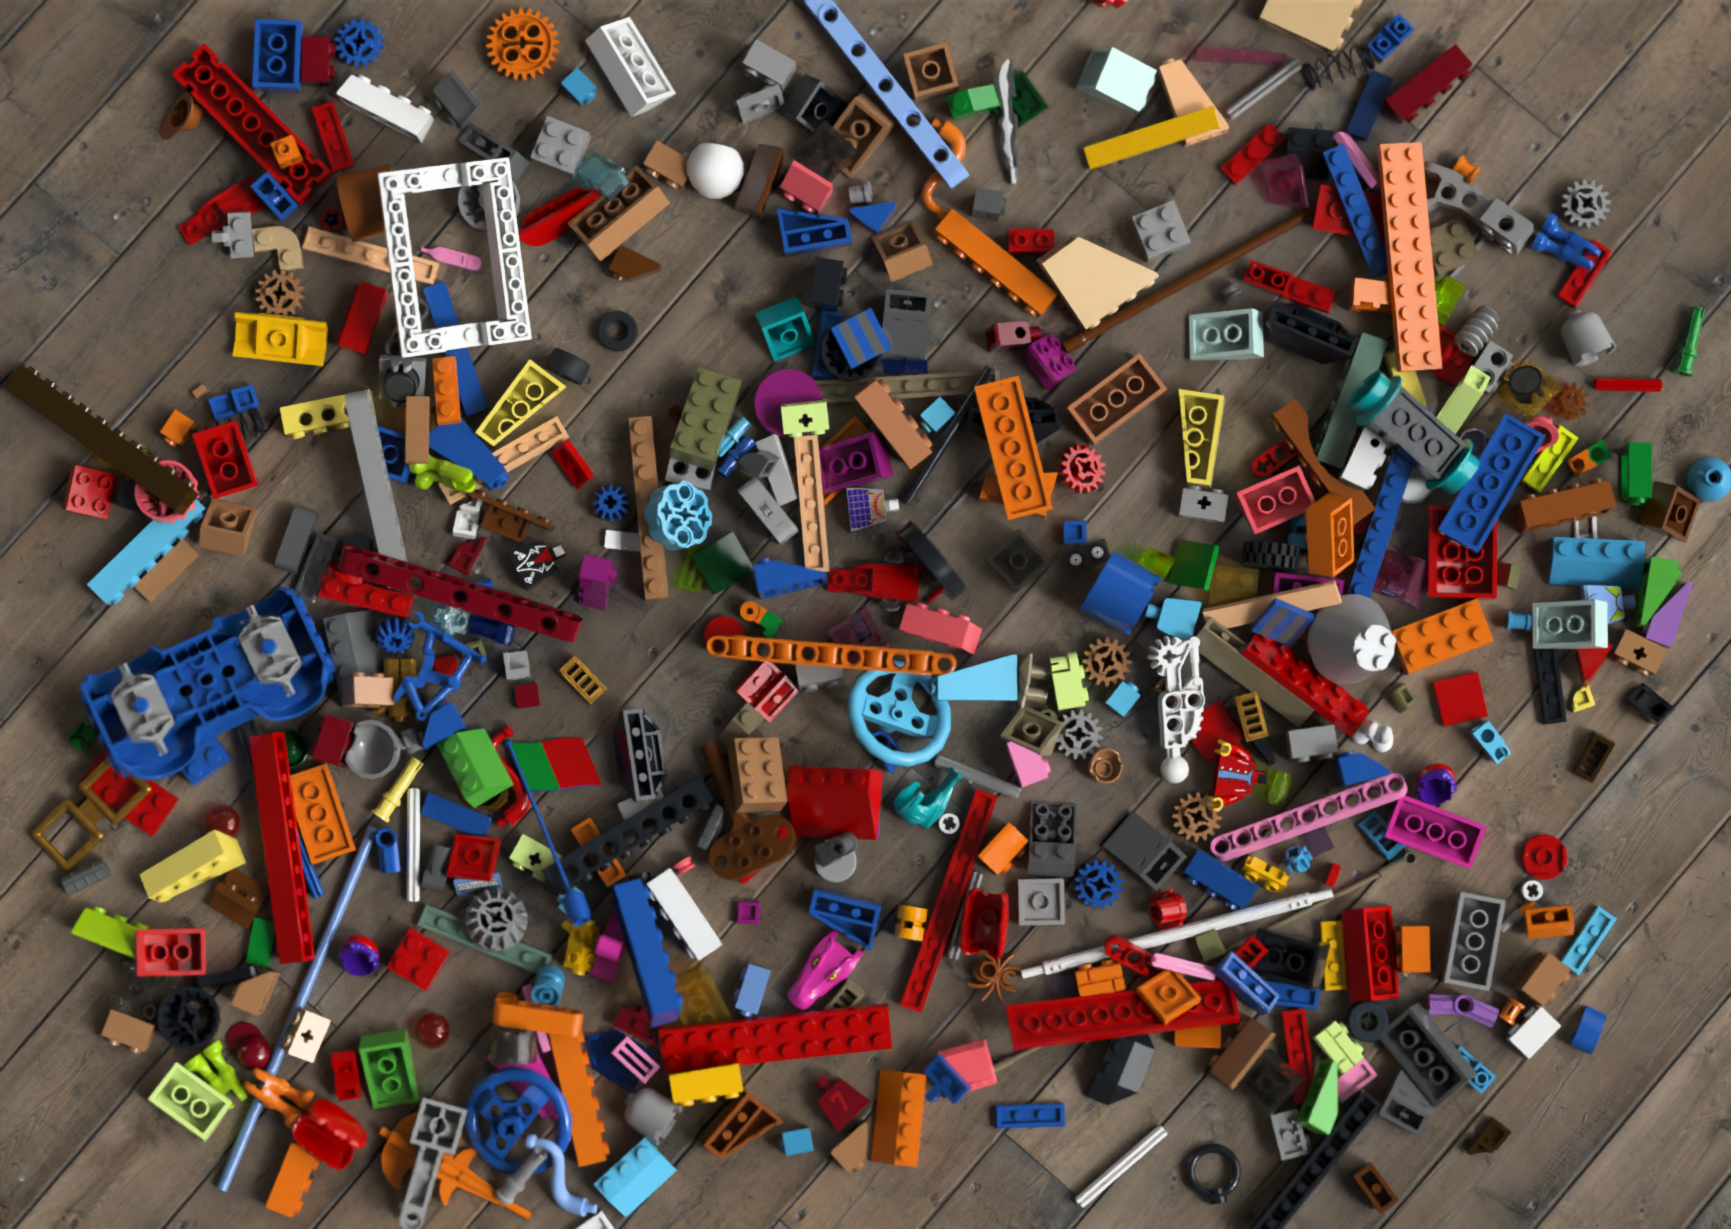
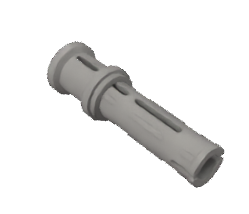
M535 1147L534 1151L515 1173L507 1176L506 1183L502 1187H498L495 1192L499 1201L510 1205L514 1202L515 1195L524 1190L526 1180L548 1156L546 1151L539 1155L543 1148Z

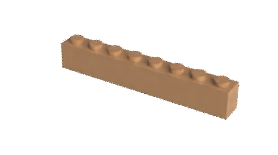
M652 416L629 418L645 600L669 599L664 545L653 540L649 534L648 522L645 519V507L649 504L650 494L659 487Z

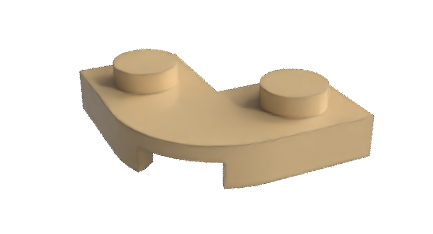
M282 226L252 229L256 253L277 250L280 271L282 269L285 271L304 269L299 239L291 230Z

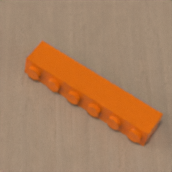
M953 208L936 227V239L945 246L949 244L955 249L953 252L962 260L967 258L972 262L971 267L979 274L984 272L988 275L991 284L998 289L1000 287L1004 288L1007 291L1006 295L1012 301L1017 303L1019 300L1024 304V310L1031 316L1035 317L1037 315L1041 317L1057 298L1058 293Z
M582 1028L581 1035L577 1037L549 1033L562 1093L566 1098L572 1115L571 1133L579 1167L606 1161L607 1155H610L608 1141L603 1142L602 1132H605L603 1119H598L596 1110L600 1109L598 1097H593L591 1088L595 1087L592 1073L588 1074L586 1065H589L590 1062L587 1051L583 1052L581 1042H585Z

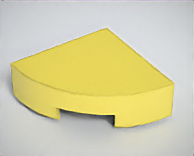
M1589 685L1587 688L1582 686L1575 692L1571 702L1572 713L1595 706Z

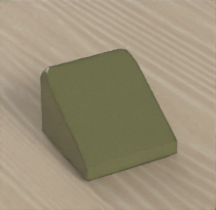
M1216 929L1195 937L1205 963L1226 955Z

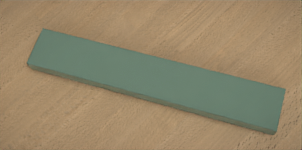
M425 904L417 926L534 973H537L541 967L549 965L553 957L552 954L522 942L503 952L483 950L475 945L468 936L465 919Z

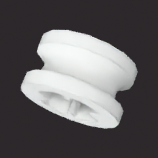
M945 814L939 820V828L946 834H952L959 828V819L954 814ZM948 817H952L953 823L956 824L955 828L946 830L943 820L945 818L948 820Z
M1527 881L1522 885L1521 894L1528 901H1536L1543 894L1542 885L1537 881ZM1533 884L1536 886L1535 891L1538 893L1536 896L1531 895L1532 897H1529V891L1526 888L1528 885L1532 887Z

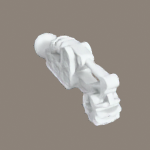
M1164 636L1163 644L1159 639H1156L1157 647H1149L1151 651H1154V654L1147 655L1148 659L1154 660L1150 664L1151 668L1157 667V674L1165 676L1166 688L1158 697L1160 743L1161 747L1167 749V758L1163 760L1160 772L1165 781L1173 784L1182 782L1188 776L1189 766L1187 761L1180 756V747H1185L1189 740L1197 738L1196 733L1198 730L1201 731L1200 722L1203 720L1201 712L1204 711L1205 697L1203 681L1199 677L1198 646L1200 645V640L1195 636H1190L1187 640L1183 641L1177 637H1173L1170 641L1168 636ZM1167 652L1175 654L1168 657L1167 660L1163 658V655L1167 654ZM1190 652L1192 677L1182 687L1180 669ZM1195 693L1197 695V702L1194 705H1189L1188 697ZM1173 695L1175 703L1171 707H1167L1165 700L1168 696ZM1171 718H1175L1176 726L1169 730L1167 722Z

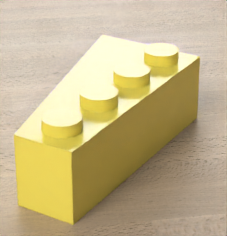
M529 360L475 434L494 447L565 389L566 386Z

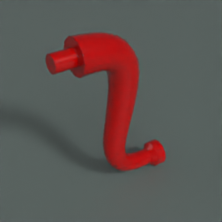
M505 724L502 730L491 738L496 751L498 744L504 738H510L515 735L508 724ZM499 755L514 784L510 787L515 795V801L503 809L504 815L496 820V823L501 828L507 823H510L512 826L516 824L527 813L531 803L519 774Z

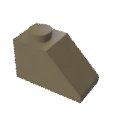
M747 702L718 738L729 747L734 738H749L765 720V717Z

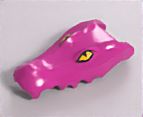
M835 928L811 950L804 967L799 973L798 979L787 993L789 1001L800 1010L808 1009L815 1000L842 983L853 972L857 963L864 955L860 949L852 955L835 940L840 933Z

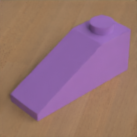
M1688 581L1684 583L1652 615L1647 624L1642 626L1640 633L1643 634L1644 638L1667 649L1672 647L1693 582Z

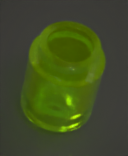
M1274 770L1273 775L1269 777L1264 797H1267L1266 802L1280 806L1281 802H1286L1292 784L1290 781L1291 775Z

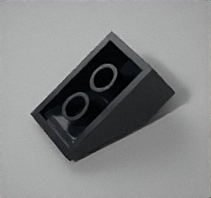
M1257 928L1255 938L1269 950L1251 968L1258 976L1311 991L1321 988L1330 943ZM1253 946V951L1258 954L1260 951Z

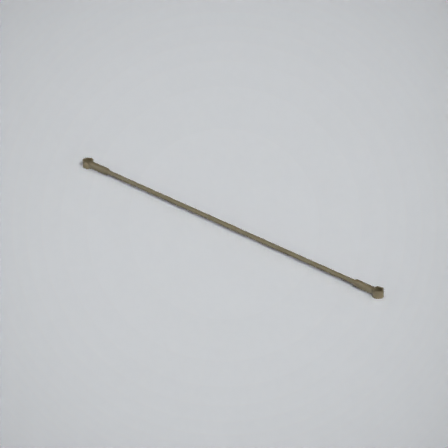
M1412 851L1406 852L1403 857L1378 869L1374 874L1334 893V897L1320 900L1265 929L1274 931L1380 876L1382 878L1406 865H1413L1417 862V855ZM1408 854L1414 856V860L1411 863L1406 860ZM1247 938L1225 948L1226 954L1236 950ZM1203 959V960H1201V961H1199V962H1197V963L1206 965V964H1208V963H1210V962H1212V961H1214V960H1211V961L1205 963V961H1204V959ZM1042 1047L1025 1049L1012 1057L1008 1056L994 1063L995 1073Z

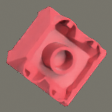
M985 1039L938 1052V1055L942 1054L972 1087L969 1091L997 1084V1078Z

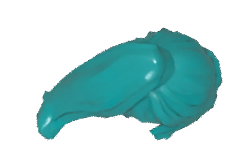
M951 767L949 774L943 782L927 795L919 791L914 796V792L921 785L918 781L911 783L895 798V812L907 824L913 826L919 824L923 829H928L945 812L954 785L958 780L962 779L961 772H956L955 768Z

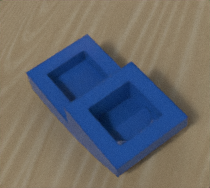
M252 384L207 400L214 422L260 406Z

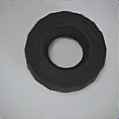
M611 311L605 314L599 321L597 327L598 338L607 349L615 352L624 351L635 343L638 327L634 318L628 313ZM619 322L625 325L627 332L622 339L616 340L610 337L609 328L612 324Z

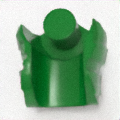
M80 722L68 734L72 747L76 750H87L90 747L91 741L95 739L97 731L85 722Z

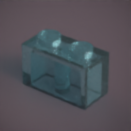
M595 151L575 170L590 188L594 187L598 190L599 194L610 201L629 183L624 175L626 171L620 164L616 163L614 165L608 156H601Z

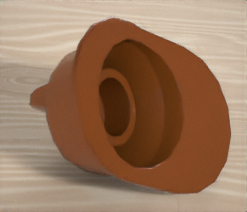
M190 93L182 94L160 123L159 134L161 138L168 140L173 138L179 131L194 130L205 114V109L193 101Z

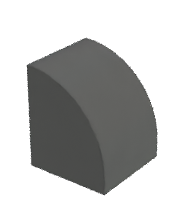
M761 451L744 455L739 459L738 463L757 478L769 477L780 458L771 452Z

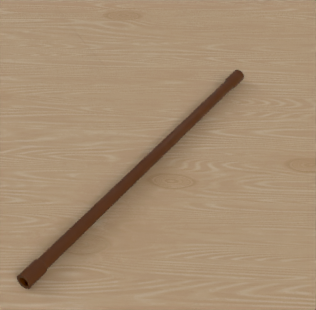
M1362 176L1359 177L1358 180L1362 190L1369 188ZM1315 203L1104 319L1094 328H1088L1062 341L1063 348L1067 354L1071 353L1095 337L1311 219L1314 214Z

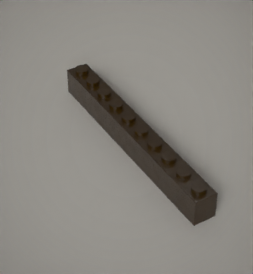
M19 365L4 385L10 392L181 516L185 514L199 495L193 489L195 485L185 477L180 480L176 477L178 472L168 465L165 468L159 464L161 460L152 453L144 454L142 452L143 447L134 440L130 443L124 439L126 435L116 427L112 431L107 427L109 423L99 415L94 418L90 415L91 409L83 403H80L79 406L73 402L75 399L66 391H63L61 394L56 390L58 386L48 378L43 381L39 378L41 373L33 367L29 366L27 369L23 365Z

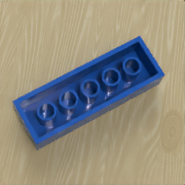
M641 879L615 885L612 902L650 1026L655 1027L678 1020L683 1001L680 992H675L674 984H676L674 972L668 969L667 963L670 960L667 950H663L661 946V941H663L661 930L655 927L654 920H656L654 907H649L648 904L650 895L647 885H642Z

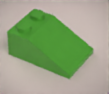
M1657 557L1645 559L1633 628H1639L1647 624L1676 581H1679L1681 575V567H1678L1679 561Z
M407 1029L361 1036L359 1051L373 1108L377 1109L419 1102Z

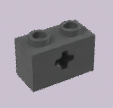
M976 187L972 217L999 221V216H1004L1007 199L1003 198V191Z

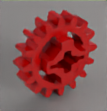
M1077 444L1066 449V453L1060 455L1063 461L1057 463V466L1062 468L1058 475H1063L1064 477L1061 481L1062 484L1068 483L1067 490L1075 488V494L1081 492L1087 494L1098 489L1097 485L1103 483L1100 477L1106 475V472L1101 470L1105 463L1099 462L1102 455L1096 456L1095 448L1088 450L1087 444L1083 446Z

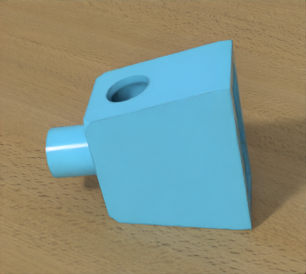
M1165 598L1162 607L1148 604L1145 617L1158 620L1155 628L1156 631L1170 638L1177 637L1181 641L1187 640L1188 637L1193 636L1202 602Z

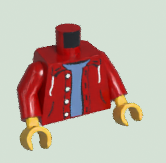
M1221 739L1218 740V743L1222 744V747L1218 750L1215 749L1217 758L1212 792L1217 797L1208 796V800L1213 801V805L1208 807V809L1219 811L1224 806L1244 799L1246 794H1251L1253 783L1265 785L1267 781V771L1255 770L1256 762L1252 759L1251 753L1240 744L1227 743Z

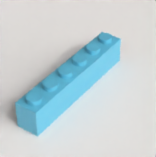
M196 498L194 502L195 509H190L186 513L187 517L185 519L179 518L173 524L151 521L87 585L105 604L109 606L112 603L114 605L117 604L124 597L122 593L128 587L132 589L141 580L139 577L145 571L148 573L157 564L155 561L161 555L163 557L166 556L174 548L172 545L178 539L181 541L190 533L188 529L194 523L198 525L203 521L205 512L208 509Z

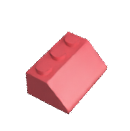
M1300 466L1241 490L1234 495L1254 535L1304 514L1306 509L1315 503Z

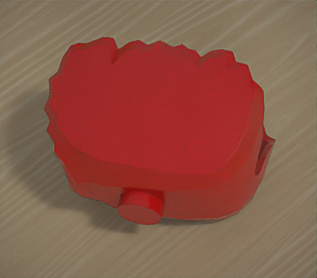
M973 888L968 892L963 906L960 950L965 955L978 954L980 951L985 950L988 951V955L992 958L999 959L1003 955L1007 938L1009 920L1008 894L1002 891L1000 894L986 893L979 888Z
M325 1099L314 1101L304 1111L292 1129L293 1139L296 1141L297 1146L305 1148L315 1159L327 1163L329 1168L338 1171L350 1165L351 1159L354 1157V1148L361 1149V1147L366 1145L367 1134L359 1121L338 1105Z

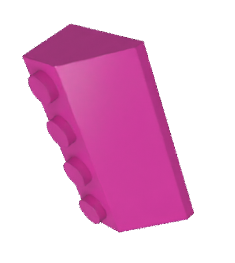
M1404 796L1401 799L1395 800L1384 837L1471 870L1487 826Z

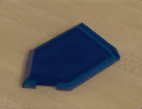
M615 1029L586 1036L585 1041L592 1069L627 1091L632 1092L639 1078L611 1053L627 1035ZM631 1039L648 1056H650L651 1058L654 1057V1052L644 1047L640 1043L636 1042L635 1040ZM626 1043L624 1046L648 1067L649 1063ZM620 1049L618 1053L643 1075L644 1070Z

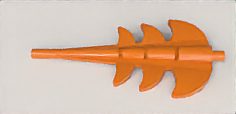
M418 1112L403 1118L394 1131L383 1126L379 1132L381 1136L388 1139L382 1151V1169L387 1181L397 1190L401 1189V1182L405 1173L410 1168L415 1167L420 1147L409 1145ZM474 1148L462 1151L455 1158L442 1155L436 1178L441 1180L439 1192L444 1206L448 1205L451 1193L458 1187L504 1207L527 1221L529 1220L532 1212L515 1202L506 1205L499 1201L495 1194L497 1189L468 1168L470 1161L477 1154Z

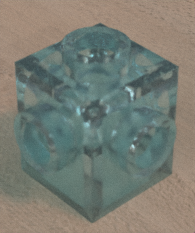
M436 603L431 624L442 628L443 632L449 633L454 637L455 633L465 635L471 613L452 606Z

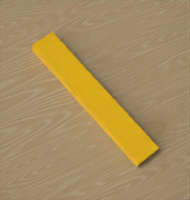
M1210 106L1084 147L1089 168L1092 170L1219 129L1220 125L1214 106Z

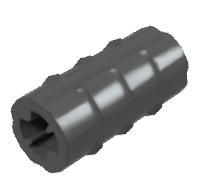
M714 803L709 813H707V818L694 844L710 852L714 842L720 838L729 818L726 808Z
M100 858L61 877V882L67 894L72 895L111 876V871L105 859Z

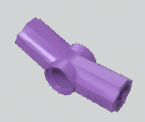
M1428 994L1427 1009L1429 1015H1462L1492 1028L1498 1016L1499 1009L1468 995ZM1465 998L1469 1006L1467 1010L1462 1012L1458 1008V1002L1460 999Z

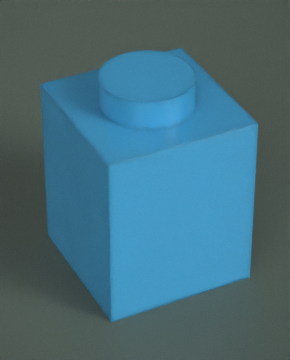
M578 68L561 82L562 87L580 106L584 103L589 104L596 97V86Z
M810 1127L782 1132L783 1137L779 1138L780 1149L786 1152V1156L814 1151Z

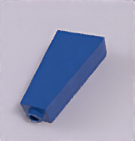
M462 418L461 423L438 425L429 432V452L441 460H447L470 469L473 473L472 478L490 491H494L496 488L500 489L507 483V479L510 478L507 470Z

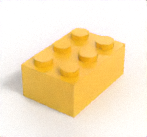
M739 1063L676 1073L669 1076L674 1103H679L680 1107L693 1105L696 1099H702V1103L716 1101V1096L725 1095V1099L739 1097V1092L743 1091Z

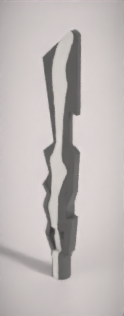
M1007 59L993 76L1003 112V116L998 121L1002 130L999 138L1002 141L1000 150L1005 156L1003 164L1008 169L1010 184L1019 183L1020 148H1017L1016 144L1018 121L1017 115L1013 113L1011 96H1016L1012 60Z

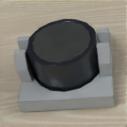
M380 355L379 399L390 400V404L394 408L398 406V403H402V407L406 408V396H425L426 358H402L401 356Z

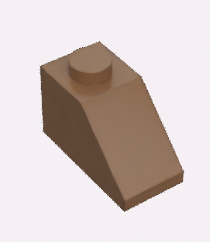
M865 1121L830 1151L848 1173L851 1170L856 1173L865 1165L863 1160L866 1158L868 1124Z

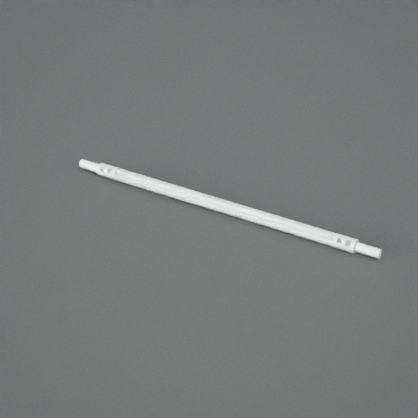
M1331 888L1311 894L1306 892L1128 939V941L1143 949L1197 936L1213 929L1219 930L1311 906L1313 902L1334 896ZM1118 943L1116 945H1110L1111 950L1114 947L1121 950L1118 946ZM1104 946L1044 961L1042 965L1021 970L1023 979L1044 973L1049 975L1081 965L1106 960L1110 957L1106 954Z

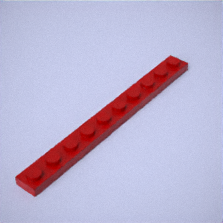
M979 789L975 791L900 1006L920 1013L923 1011L998 798L996 795Z

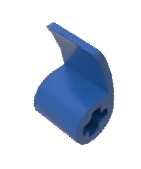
M1586 1006L1580 1024L1576 1027L1570 1038L1569 1045L1591 1055L1597 1045L1607 1016Z

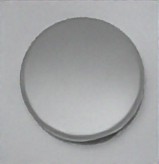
M854 851L822 868L816 854L814 858L817 873L824 880L833 883L848 879L855 871L857 863Z

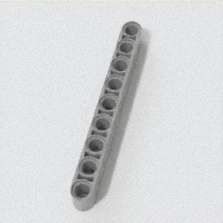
M369 390L345 394L346 408L379 554L407 562Z

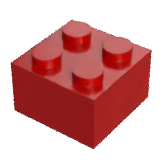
M410 928L386 968L424 991H428L452 951L416 929Z

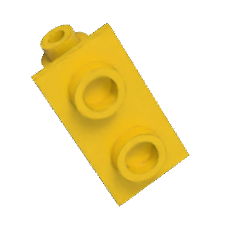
M1248 856L1244 863L1245 865L1239 872L1247 880L1257 882L1265 886L1268 891L1278 894L1286 887L1289 879L1286 872L1274 866H1271L1268 872L1265 871L1268 863L1255 856Z

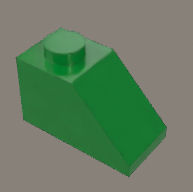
M994 84L967 89L946 97L952 117L958 121L1001 106Z

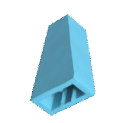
M1017 655L1004 656L953 671L946 675L933 677L932 682L929 683V695L932 696V701H1017Z

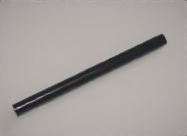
M985 366L934 446L932 453L927 457L901 498V501L909 506L912 504L968 416V409L975 405L977 397L974 387L989 383L995 371L988 366Z

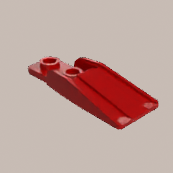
M249 175L213 197L197 211L195 217L179 226L189 245H194L208 235L211 236L212 231L223 230V225H228L227 212L250 211L252 216L266 208L251 191L250 186L256 182L253 175Z
M867 564L854 566L851 570L831 569L828 572V591L830 593H850L851 595L877 599L917 601L920 568L917 565Z

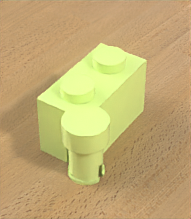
M1069 652L1065 656L1050 657V664L1058 663L1050 665L1057 711L1086 706L1085 701H1089L1087 687H1082L1081 679L1085 678L1083 665H1079L1077 652Z

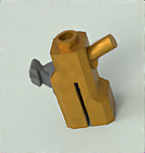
M384 659V677L393 678L394 695L406 676L417 678L416 659ZM415 688L421 703L425 706L429 702V698L419 688ZM405 693L397 703L394 700L393 706L372 708L375 717L389 712V717H393V722H407V718L411 717L412 704L407 693Z

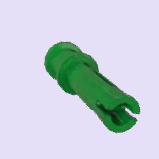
M1691 307L1684 341L1682 347L1677 351L1679 357L1676 368H1673V373L1677 375L1692 377L1694 374L1692 368L1694 359L1698 357L1696 347L1705 309L1699 307Z

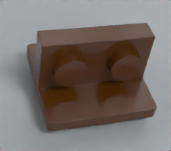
M234 868L228 872L223 882L217 884L214 889L217 892L210 901L209 907L247 929L270 894V890L268 887Z

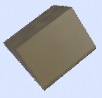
M1024 706L1017 712L1000 735V738L1013 742L1041 756L1052 755L1063 722Z

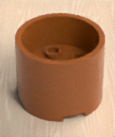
M390 163L336 176L345 221L353 243L385 235L378 174L391 172Z

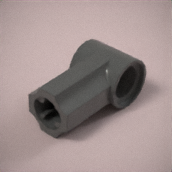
M438 845L432 846L428 868L425 869L422 880V888L445 892L448 882L446 872L452 848Z

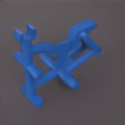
M415 611L414 615L420 618L419 624H413L409 621L408 625L412 629L420 628L427 632L422 647L425 659L417 678L405 677L394 695V700L397 703L400 697L407 693L417 720L423 722L434 710V707L440 704L451 691H456L460 688V679L471 661H475L482 667L487 657L456 640L449 633H445L424 620L422 613ZM435 638L464 655L453 675L448 676L431 671L435 654L432 651ZM426 682L443 686L423 707L415 688H423Z

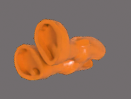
M254 1068L251 1073L259 1080L265 1082V1085L261 1089L246 1080L243 1087L260 1100L265 1107L279 1111L284 1116V1124L292 1129L299 1120L302 1111L283 1101L279 1096L287 1097L304 1110L312 1100L315 1092L310 1089L302 1091L290 1087L284 1078H278L264 1070Z

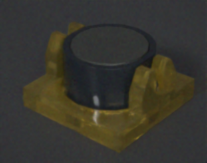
M1528 360L1523 366L1513 364L1512 374L1509 371L1505 372L1504 380L1506 383L1497 392L1503 399L1531 420L1562 389V386Z

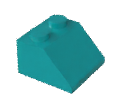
M797 296L755 313L774 362L816 346L805 312Z

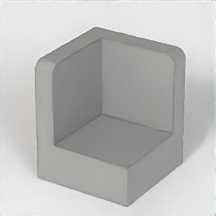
M527 651L503 652L508 681L531 677Z

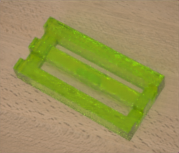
M693 545L690 546L677 587L699 594L704 579L700 574L696 588L692 587L698 569L695 563L688 584H683L692 559L690 555L694 553V550L698 551L702 548L701 546Z

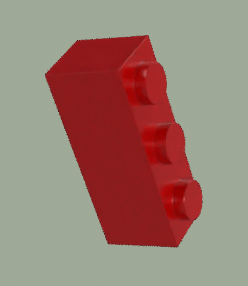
M361 281L359 286H355L352 293V298H354L352 307L348 306L344 319L347 320L345 327L340 328L337 335L340 348L367 356L389 294L387 289Z

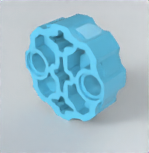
M680 481L656 488L650 494L649 504L645 507V519L648 522L649 534L655 542H660L668 550L685 549L702 543L707 537L708 528L712 525V513L709 510L706 495L702 490L694 488L690 482Z

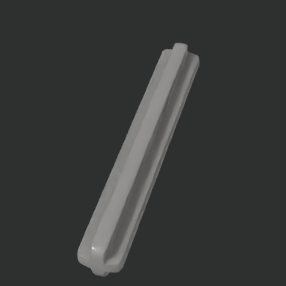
M1293 58L1228 107L1226 110L1227 115L1232 120L1238 117L1302 68L1300 61L1297 58Z
M938 755L935 760V767L947 772L953 767L956 772H961L962 778L1014 799H1017L1020 794L1021 788L941 755Z
M971 872L947 952V957L950 959H959L963 906L968 892L973 888H980L983 878L982 873Z

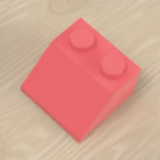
M794 160L780 186V191L783 192L782 196L788 201L794 202L796 200L802 204L801 208L810 214L815 212L819 215L833 193V184Z

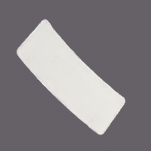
M606 530L604 547L641 552L639 533Z

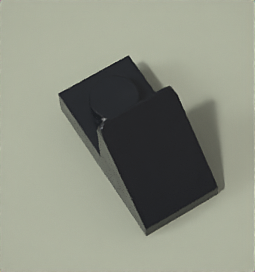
M1644 683L1627 698L1629 703L1646 716L1650 724L1660 725L1675 710L1671 704Z

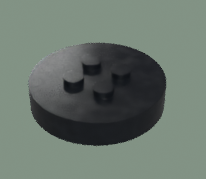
M910 519L894 530L896 536L908 551L906 553L914 564L922 568L921 573L932 584H935L948 599L954 601L967 590L963 581L944 556Z

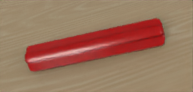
M1596 378L1594 382V387L1597 391L1660 392L1663 385L1661 379Z

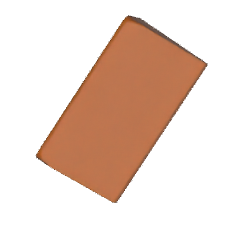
M1221 1025L1175 1030L1174 1046L1221 1048Z

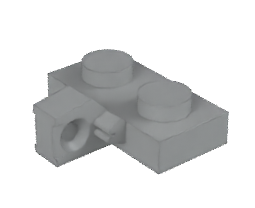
M250 211L227 212L228 225H223V230L212 231V242H224V246H230L231 258L254 257Z

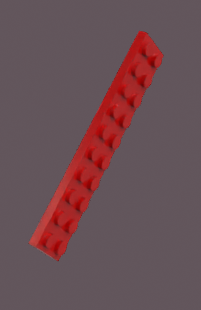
M1221 979L1189 983L1201 997V1001L1165 1025L1136 993V990L1005 1006L1013 1050L1240 1023V1014L1235 992Z
M888 1003L659 1028L664 1073L701 1070L733 1065L735 1063L747 1065L892 1049Z

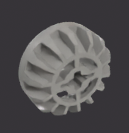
M512 181L516 215H518L521 200L518 189ZM481 184L461 186L458 195V205L463 218L472 228L487 233L486 219L478 214L484 211ZM480 193L479 204L481 207L476 210L475 199Z
M501 888L490 891L487 889L482 894L475 896L469 907H467L465 916L466 931L472 942L483 950L489 952L507 951L516 946L526 932L527 913L524 904L513 892L509 893ZM492 902L503 903L500 908L493 907L490 909L486 906ZM506 905L512 912V922L507 919L506 912L504 911ZM480 915L481 918L486 920V925L488 927L487 929L483 927L480 920ZM500 916L501 922L492 923V917ZM490 930H491V931H494V932H499V931L503 930V932L493 933V932H490Z

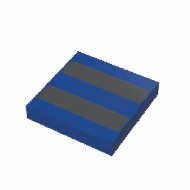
M871 308L830 328L850 369L891 349Z
M1275 598L1252 624V631L1291 647L1315 620V614Z

